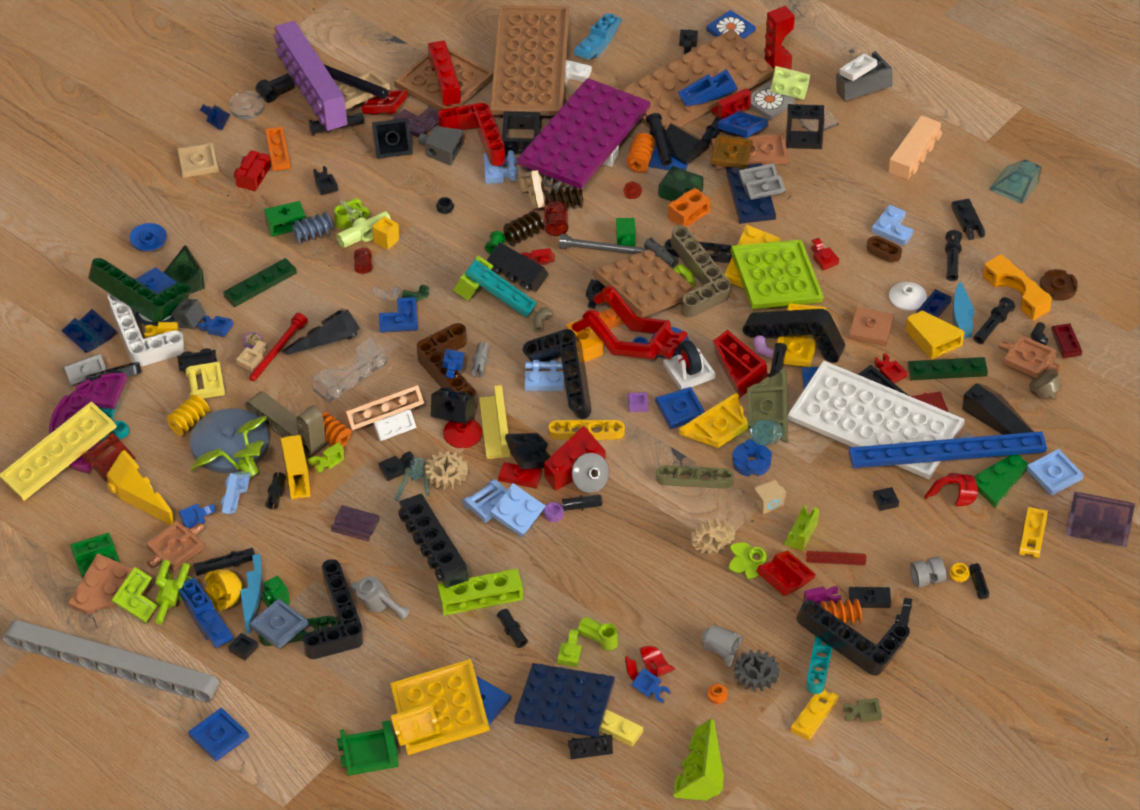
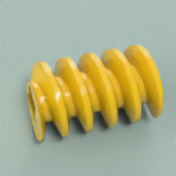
M191 395L189 399L185 400L183 404L179 405L177 409H174L167 416V423L170 429L177 436L181 437L184 434L183 431L187 432L189 427L194 426V422L197 423L200 418L205 417V412L209 413V406L200 396Z

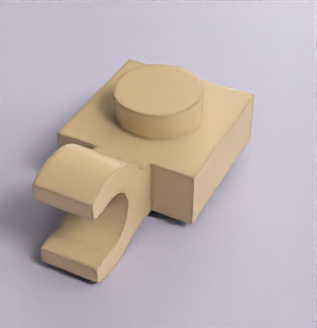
M259 340L252 349L246 347L236 359V364L253 372L267 352V349L263 348L266 343Z

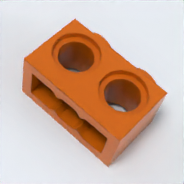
M695 187L668 205V219L676 225L686 227L710 212V198Z

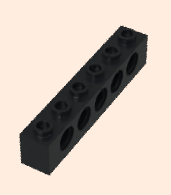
M422 493L399 501L400 510H398L400 520L405 521L408 533L412 532L415 544L420 546L422 556L427 557L430 569L435 570L437 580L439 582L442 581L445 588L468 581L466 563Z

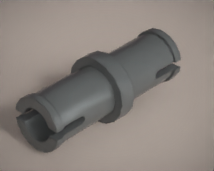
M652 237L646 240L644 247L653 251L656 257H660L671 268L677 265L678 259L669 253L665 246H661Z

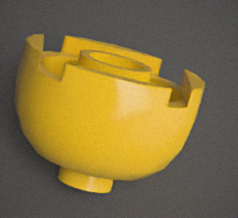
M217 569L206 574L204 582H207V588H204V591L213 602L214 609L218 607V611L227 610L239 602L243 584L234 572L226 569Z

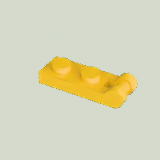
M1028 507L1019 555H1033V558L1039 559L1048 510ZM1027 544L1035 545V548L1029 547Z
M826 689L822 693L814 694L791 726V732L810 741L837 703L839 695L833 692L830 694ZM821 699H824V700H826L827 702L824 704V703H822V702H820V701H821Z

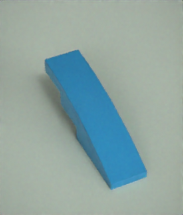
M260 554L252 555L254 571L246 572L248 588L241 589L246 634H251L252 629L249 627V623L258 616L262 600L263 574Z

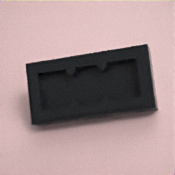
M849 587L848 593L851 604H853L854 599H858L861 608H891L890 587Z

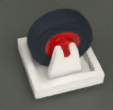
M690 340L678 344V355L673 356L671 359L663 360V366L680 390L715 379L716 373L700 350Z

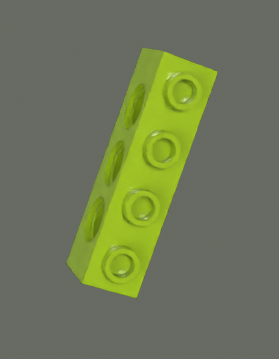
M518 568L471 578L468 577V581L445 588L443 583L437 584L438 598L443 616L524 600L523 585Z

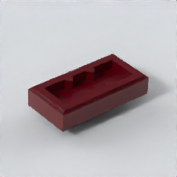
M1071 323L1052 326L1051 331L1062 357L1081 356L1082 349Z

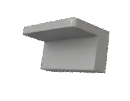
M96 354L65 365L61 369L65 371L69 385H73L86 380L85 377L87 375L106 370L101 354Z

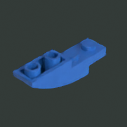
M195 577L185 581L183 587L179 589V594L205 639L209 640L214 648L233 640L231 631L213 607V602Z

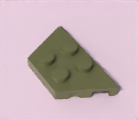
M782 369L780 373L771 378L767 377L759 384H754L747 388L748 427L782 442L789 443L787 371Z

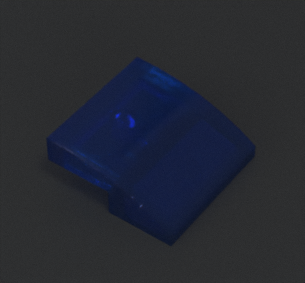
M93 309L79 321L74 318L61 330L85 353L98 348L117 334L116 330Z

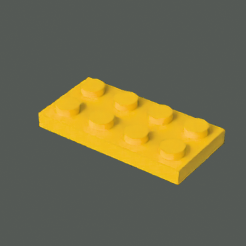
M746 224L738 245L779 242L781 238ZM732 257L725 276L731 284L744 289Z
M792 303L787 308V310H827L826 307ZM812 335L778 337L777 343L787 345L784 364L811 367L817 347Z

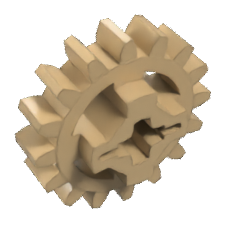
M440 451L439 456L433 454L432 460L427 459V465H425L426 479H429L430 485L436 483V488L443 486L444 490H446L447 486L454 489L455 484L461 486V481H466V475H468L467 461H463V456L457 457L456 452L453 455H450L449 451L446 454Z
M718 518L714 521L708 519L706 524L701 522L700 527H694L695 532H691L692 545L696 551L700 550L701 553L708 551V554H711L712 551L719 553L720 549L726 550V545L731 546V541L735 540L734 528L731 522L726 523L725 519L720 522Z

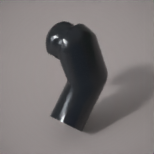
M1038 322L1034 327L1031 339L1046 345L1048 338L1043 333L1045 325L1042 322Z

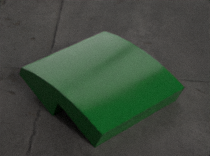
M109 532L70 544L82 579L97 553L121 563Z

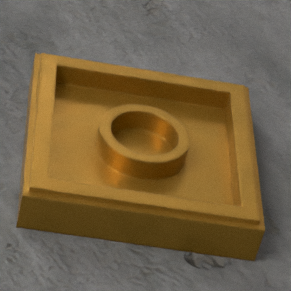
M717 135L710 164L747 169L753 140Z

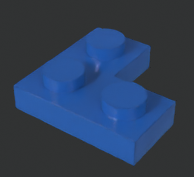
M416 297L397 298L398 312L379 313L380 332L418 330Z

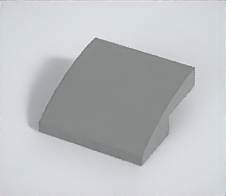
M774 163L739 170L738 172L742 186L750 200L786 192Z

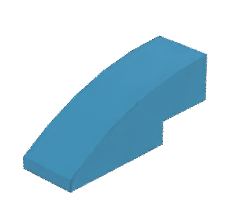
M960 282L955 290L952 324L965 332L964 338L972 337L974 307L962 282Z

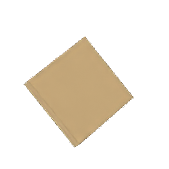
M213 143L177 149L183 178L219 172Z

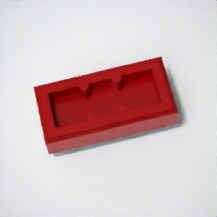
M503 462L498 481L537 489L542 476V470L536 468L522 469L517 464Z

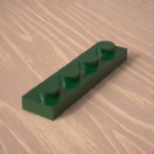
M284 258L223 291V294L235 308L297 274V271Z
M985 357L908 361L910 381L986 377L988 374Z

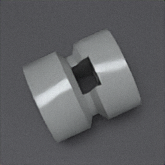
M940 556L928 558L926 562L920 560L910 563V574L916 588L929 586L930 582L938 584L946 581V570Z

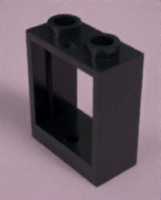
M788 104L786 148L822 149L824 105ZM792 119H817L818 131H791Z
M504 111L502 140L505 146V154L510 150L514 151L515 154H522L540 133V112ZM508 129L534 130V138H507Z

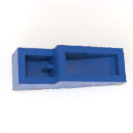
M726 69L712 78L708 74L678 93L686 106H692L718 99L738 88Z

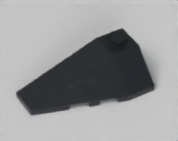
M341 308L321 322L323 326L312 328L308 331L305 338L304 336L298 338L283 349L282 353L288 355L346 338L349 340L358 334L356 331L360 327L349 310Z
M976 383L964 394L962 410L1000 434L1034 432L1008 401L987 385Z

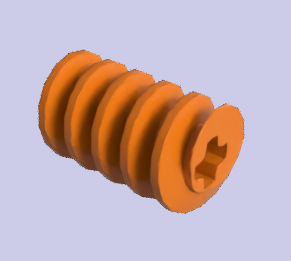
M639 133L634 137L626 159V164L630 170L636 173L646 172L655 149L653 136L648 133Z
M323 412L325 441L331 446L339 442L344 448L352 431L346 428L344 424H341L339 420H335L334 416H330L329 412Z
M846 599L844 605L842 600H838L836 606L833 600L829 601L828 606L825 601L820 603V606L846 624L848 620L851 621L852 625H855L856 619L859 620L860 624L862 622L861 605L858 599H854L853 604H851L849 599Z

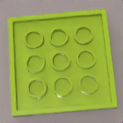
M802 239L731 246L730 252L751 309L788 306L791 303L812 304L823 302L824 296Z

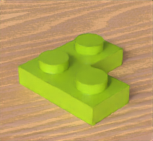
M134 567L113 597L112 603L147 624L158 608L157 604L142 596L152 577Z

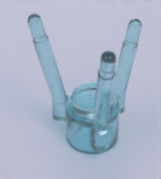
M413 458L411 460L410 467L406 470V475L397 492L395 501L399 500L410 475L412 481L423 476L426 495H430L429 482L425 475L426 462L423 459Z

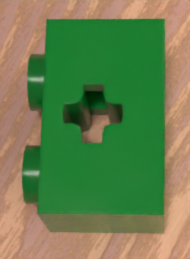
M300 201L264 209L265 222L271 237L291 233V225H294L295 221L301 223L302 219H306Z

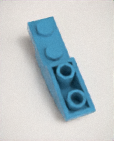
M608 13L603 15L591 27L590 34L574 48V55L588 60L592 57L598 58L610 43L622 18Z

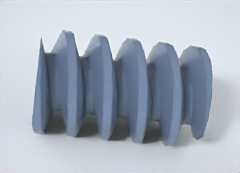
M323 212L322 216L316 214L315 219L310 216L308 221L304 218L301 220V223L295 221L294 225H291L293 235L298 244H301V238L308 242V236L315 240L316 233L321 238L323 231L326 236L329 235V229L333 231V225L327 212Z

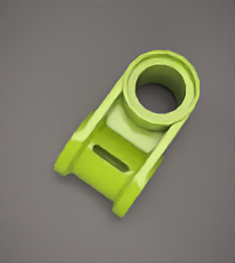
M354 198L349 202L338 205L334 209V221L338 229H347L353 226L357 219L365 218L367 220L370 216V210L362 205V201L359 198Z

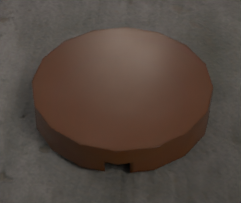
M1062 269L1049 270L1041 277L1040 288L1052 297V300H1068L1075 295L1078 287L1077 279L1073 274L1070 275Z

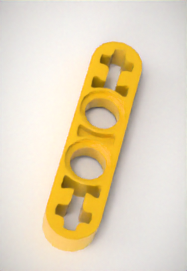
M554 420L548 426V434L555 440H569L576 433L572 429L583 426L588 429L596 440H618L625 435V425L620 420ZM597 427L600 428L601 431L593 432L592 429Z

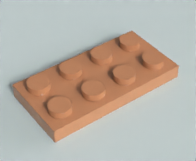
M783 133L754 135L744 138L753 140L748 165L762 163V165L772 163L774 165L788 164L789 158ZM716 138L712 139L711 141L712 150L714 148ZM715 165L716 169L726 168V166Z

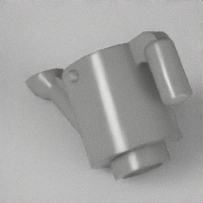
M368 576L361 579L358 583L353 582L351 584V588L369 612L378 613L390 607L397 613L400 619H405L409 614L408 608L399 606L390 598V594L378 578Z
M712 625L711 628H706L701 643L704 644L706 651L721 656L725 664L730 667L739 645L742 643L743 636L717 625Z

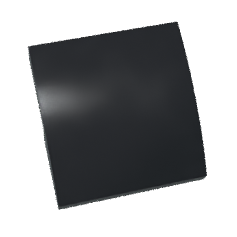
M538 433L506 434L505 436L513 458L522 469L544 468V462L551 457L546 451L548 443Z

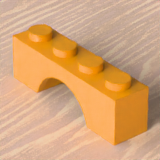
M1000 254L984 263L982 277L995 288L1010 287L1017 290L1022 295L1020 310L1034 321L1050 311L1052 297L1041 289L1036 282L1027 277L1022 270H1019L1012 264L1009 259Z

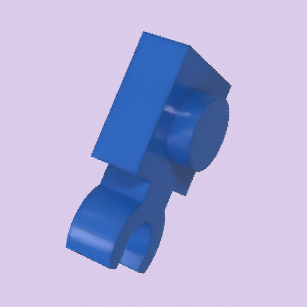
M203 316L204 323L198 322L197 324L199 330L224 337L234 325L232 319L215 316L214 319H210L209 316Z
M645 668L642 669L631 684L632 687L648 698L654 694L660 703L665 702L660 698L661 692L671 694L667 687L658 686L661 680Z

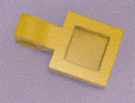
M158 322V326L146 325V333L144 335L145 338H149L170 331H179L178 322Z

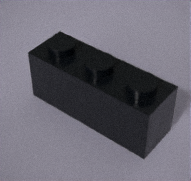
M500 242L487 259L493 265V272L504 274L506 279L513 283L515 281L520 283L519 285L527 291L531 289L537 292L549 275L543 266Z

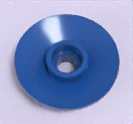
M145 223L135 227L131 231L129 239L134 248L141 251H153L164 245L167 240V233L158 224Z

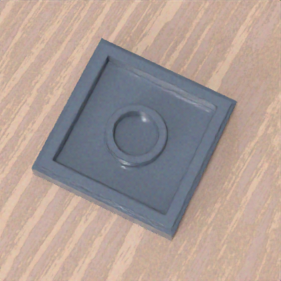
M277 599L249 623V627L277 649H280L308 625V620L282 600Z

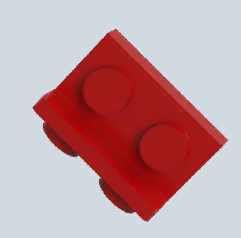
M746 88L718 102V106L712 108V113L716 117L724 119L737 111L743 112L749 109L751 106V91Z

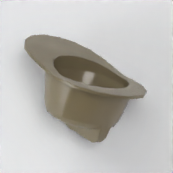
M1048 369L1043 371L1038 379L1033 378L1029 383V387L1041 399L1049 397L1057 399L1056 393L1061 390L1062 384L1056 369Z

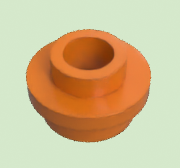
M714 684L708 688L707 696L712 703L722 704L728 698V689L724 685Z

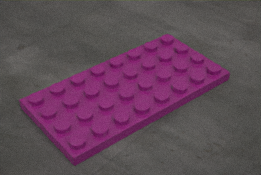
M587 78L517 158V164L533 171L538 170L541 174L582 189L650 108V101Z

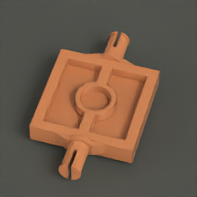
M1022 336L1014 344L1003 340L999 344V348L1009 351L1003 359L1004 365L1036 379L1046 369H1056L1057 372L1061 369V365L1051 362L1055 358L1057 350L1025 336Z
M176 521L146 544L147 549L155 555L146 561L147 565L153 568L159 562L168 560L170 562L169 567L173 571L179 568L183 563L204 549V543L196 536V534L204 530V526L199 522L189 529Z

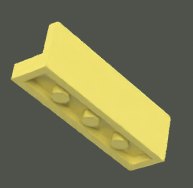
M502 385L494 386L495 396L479 398L487 459L510 457V450L505 439L506 434H508Z

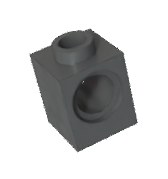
M183 299L171 314L175 321L178 322L179 328L194 329L205 315V312L198 299Z

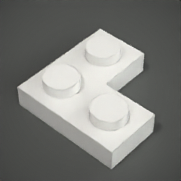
M566 60L565 85L569 79L584 82L592 72V66Z

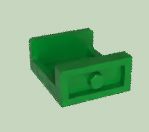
M390 720L382 721V729L352 735H345L344 729L340 730V738H337V745L339 751L343 750L340 760L342 768H346L348 776L399 767Z

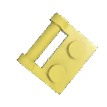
M219 362L186 368L185 372L189 378L191 389L190 396L198 395L201 398H210L225 395ZM198 374H202L204 389L198 390L196 378Z

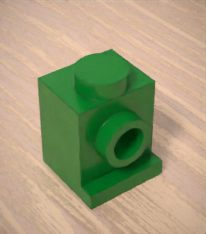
M278 575L263 582L265 591L263 592L262 600L267 607L277 599L282 600L287 605L290 604L288 588Z

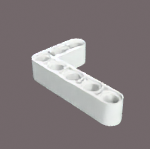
M108 293L110 312L131 363L140 362V366H145L176 357L185 351L183 334L179 331H170L143 339L130 306Z

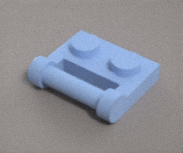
M493 479L488 482L486 487L471 497L467 496L464 498L462 503L466 509H470L486 523L493 518L490 516V512L506 493L507 489L497 480ZM490 494L489 496H487L486 498H484V499L481 500L480 502L476 503L477 501H479L480 499H482V498L485 497L486 495Z

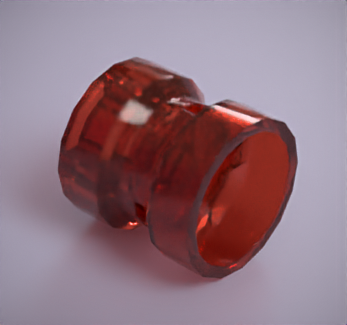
M368 248L355 250L354 270L359 274L371 272L373 269L371 250Z

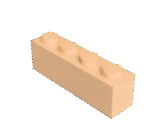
M921 115L890 158L889 173L909 180L911 175L917 172L919 164L924 162L928 151H932L935 141H939L941 138V122Z
M410 385L340 412L346 428L354 430L422 405L424 401L418 385Z

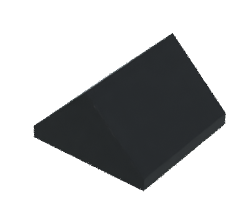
M408 118L372 122L373 142L377 159L413 154Z
M670 123L664 134L670 156L685 165L709 147V143Z

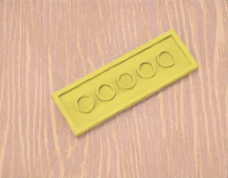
M90 402L0 473V478L25 501L114 430L116 425L93 402Z

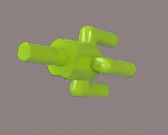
M168 560L162 561L155 580L156 585L160 587L156 597V602L160 604L155 618L156 624L161 625L163 623L167 609L176 606L177 600L183 601L179 594V589L183 587L185 581L192 579L191 576L187 575L190 568L188 563L182 564L177 580H173V575L167 572L170 562Z

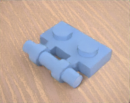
M510 150L507 152L506 162L501 166L491 165L486 153H484L485 184L504 183V178H509L510 181L516 180L518 169L515 166L517 157L514 151Z
M533 360V362L526 361V369H533V371H525V391H564V374L557 371V369H563L562 362H557V360H551V362H539V360ZM539 369H551V371H539Z

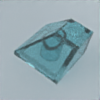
M1028 160L1008 165L992 184L990 190L1023 204L1039 183L1042 166Z

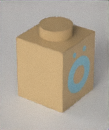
M776 480L754 488V502L762 514L784 506L786 491Z

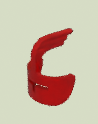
M949 473L946 477L936 480L924 496L925 499H928L929 496L937 495L944 485L957 483L959 485V495L955 506H967L976 500L978 488L976 480L972 475Z
M655 646L640 648V654L646 669L656 677L675 670L672 665L667 663L663 654ZM625 656L627 674L634 681L639 675L636 662Z

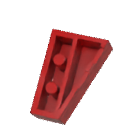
M726 330L713 340L715 355L739 398L747 393V388L754 384H759L768 375L766 362L729 330Z
M585 426L581 427L544 462L545 479L555 491L573 482L572 467L576 459L581 455L595 453L605 459V449Z

